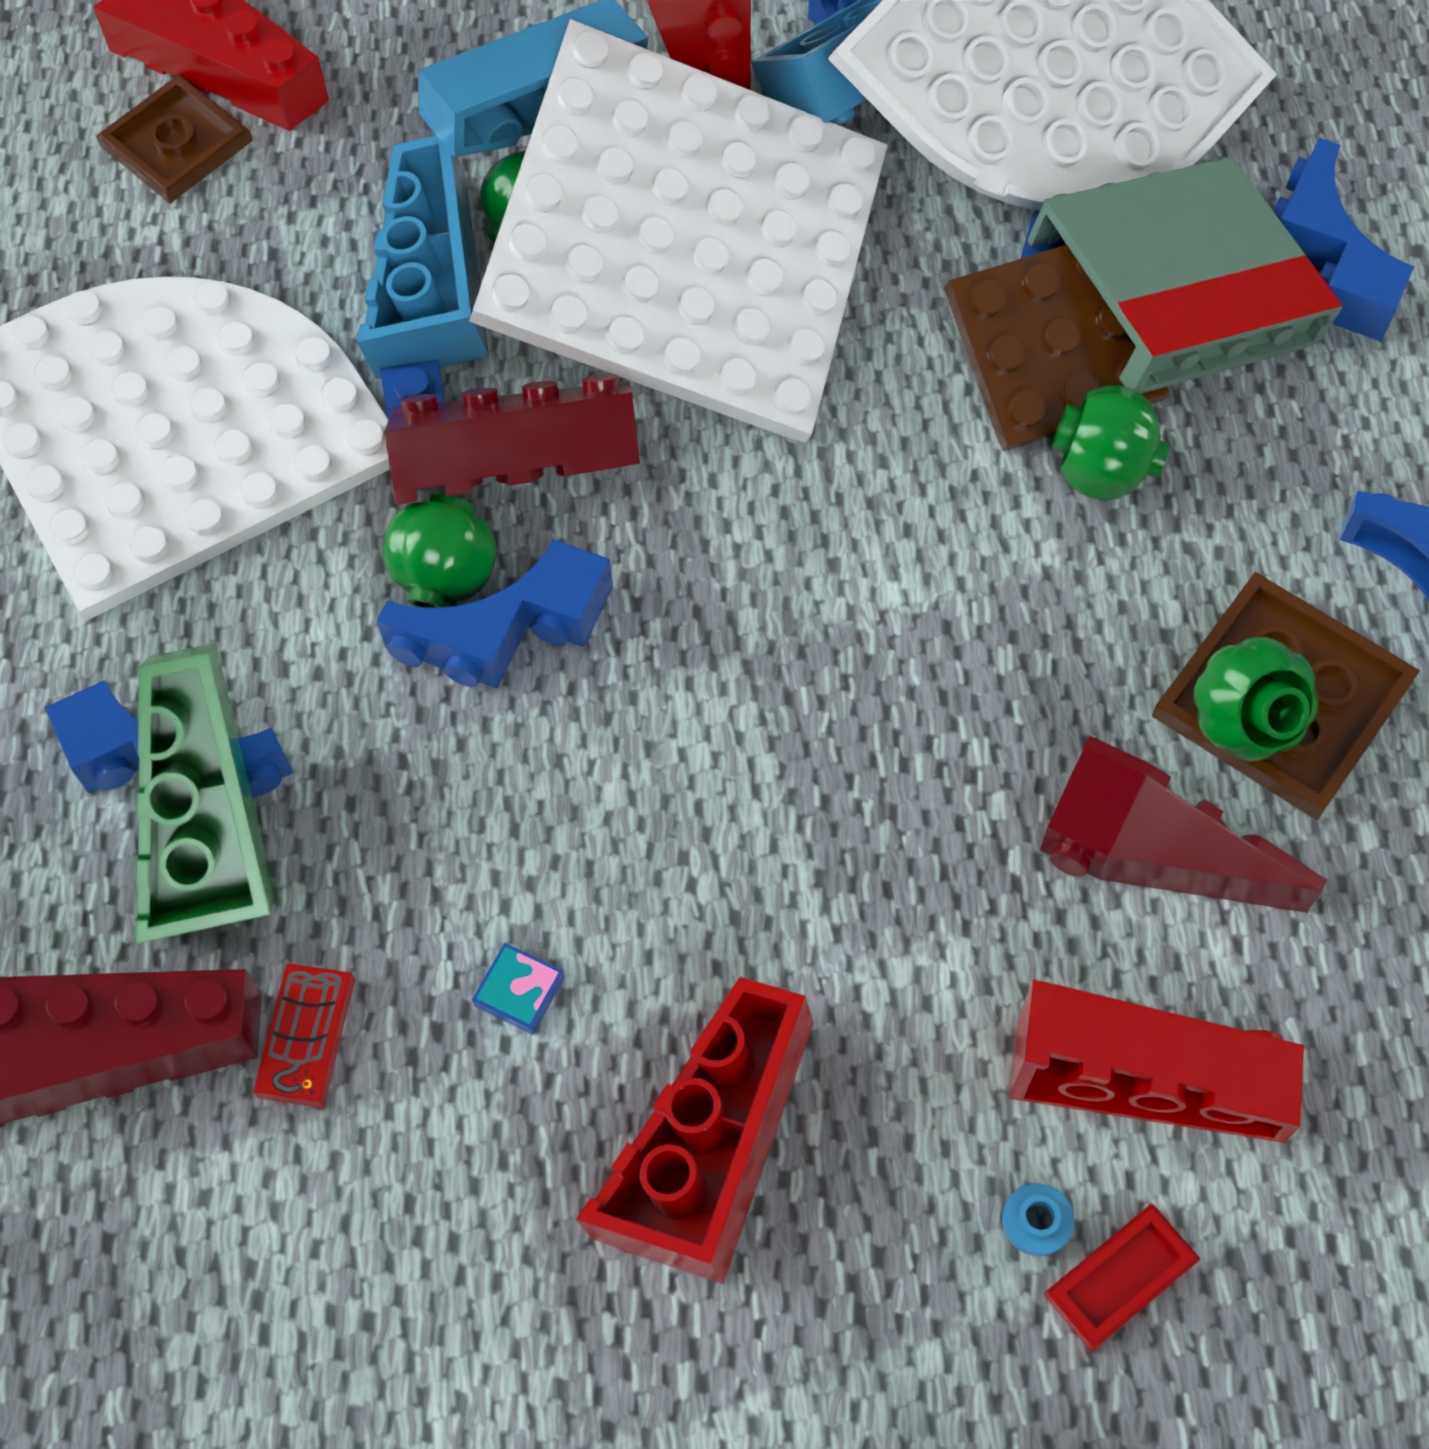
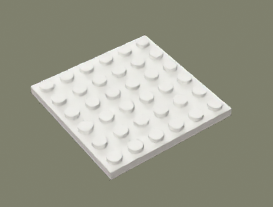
M570 19L469 322L786 438L806 442L812 435L888 145L832 122L824 123L817 116Z

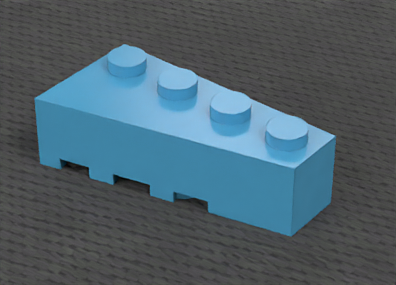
M599 0L419 69V115L454 157L516 146L521 136L532 134L570 19L645 49L648 47L649 37L615 0Z
M436 135L393 145L382 204L386 212L382 231H377L374 251L377 255L373 280H368L365 295L368 310L365 324H360L357 344L376 379L381 378L380 369L433 360H438L439 367L441 368L489 357L485 327L469 322L480 289L466 175L460 160L450 153Z

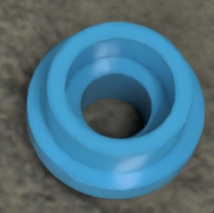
M1032 1183L1018 1188L1010 1195L1003 1209L1002 1225L1008 1240L1018 1250L1032 1256H1048L1063 1248L1070 1239L1074 1228V1214L1069 1201L1059 1190L1046 1184ZM1032 1207L1044 1208L1051 1216V1226L1044 1230L1032 1227L1027 1221L1026 1211Z

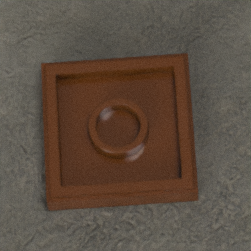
M179 74L96 135L101 148L169 204L253 141L250 130Z

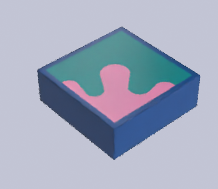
M504 943L472 998L474 1007L533 1035L565 978L564 972Z

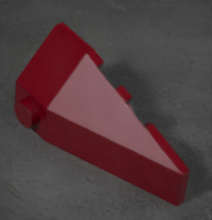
M1089 736L1047 826L1039 850L1049 855L1050 862L1056 868L1076 877H1082L1087 873L1100 880L1308 913L1323 891L1327 879L1261 836L1251 834L1243 835L1242 837L1227 829L1226 824L1220 819L1223 813L1221 809L1205 799L1198 802L1197 806L1189 804L1166 788L1171 776L1142 759Z

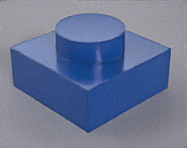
M438 360L380 369L388 419L392 408L402 407L401 399L406 397L434 394L437 395L438 403L445 402Z

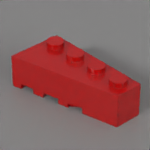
M101 0L93 6L109 51L124 58L129 55L145 62L147 68L162 75H165L166 72L174 76L179 74L200 92L207 95L212 92L231 101L232 106L283 129L291 131L330 101L318 56L245 0Z
M647 0L670 59L751 90V0Z
M739 977L691 1048L690 1053L692 1056L672 1085L667 1083L653 1104L654 1112L634 1142L626 1144L611 1166L613 1173L596 1198L590 1197L577 1216V1222L592 1240L721 1284L724 1283L814 1025L805 995Z
M1033 979L1017 1020L1009 1099L1286 1143L1300 1127L1304 1045L1283 1040L1282 1035L1272 1031H1245Z

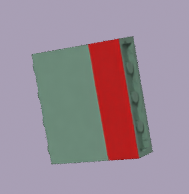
M1233 157L1207 163L1199 162L1189 167L1163 173L1154 172L1141 178L1119 183H1106L1097 188L1071 194H1058L1052 198L1045 199L1027 240L1031 247L1046 243L1053 245L1062 239L1065 241L1136 346L1119 379L1125 387L1131 388L1140 394L1298 351L1319 343L1343 307L1342 303Z

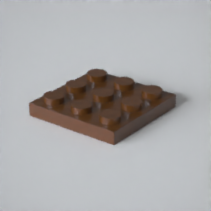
M1067 245L949 280L945 285L944 291L997 440L1003 451L1055 435L1067 403L1080 407L1087 392L1109 385L1125 387L1119 378L1136 346ZM1168 386L1141 393L1151 404L1165 400L1171 395Z
M1254 572L1156 704L1152 717L1318 821L1405 695L1420 670L1259 573ZM1262 636L1281 642L1288 650L1298 652L1309 661L1315 675V691L1319 697L1315 720L1308 726L1304 738L1296 747L1287 752H1278L1268 759L1249 762L1239 759L1227 750L1215 746L1202 734L1197 719L1198 708L1194 703V687L1197 679L1205 671L1208 660L1216 651L1227 645H1237L1250 637Z

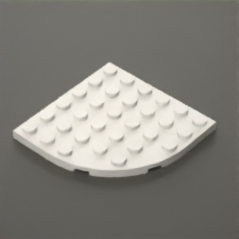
M883 0L828 58L895 129L935 166L955 180L981 194L1007 204L1032 210H1040L1045 199L1052 198L1058 194H1071L1097 188L1106 183H1119L1145 177L1154 172L1163 173L1194 165L1277 75L1209 0Z
M194 277L131 279L75 292L0 326V465L85 622L390 470L384 435L388 418L339 345L318 325L299 311L273 297L250 288L223 281Z

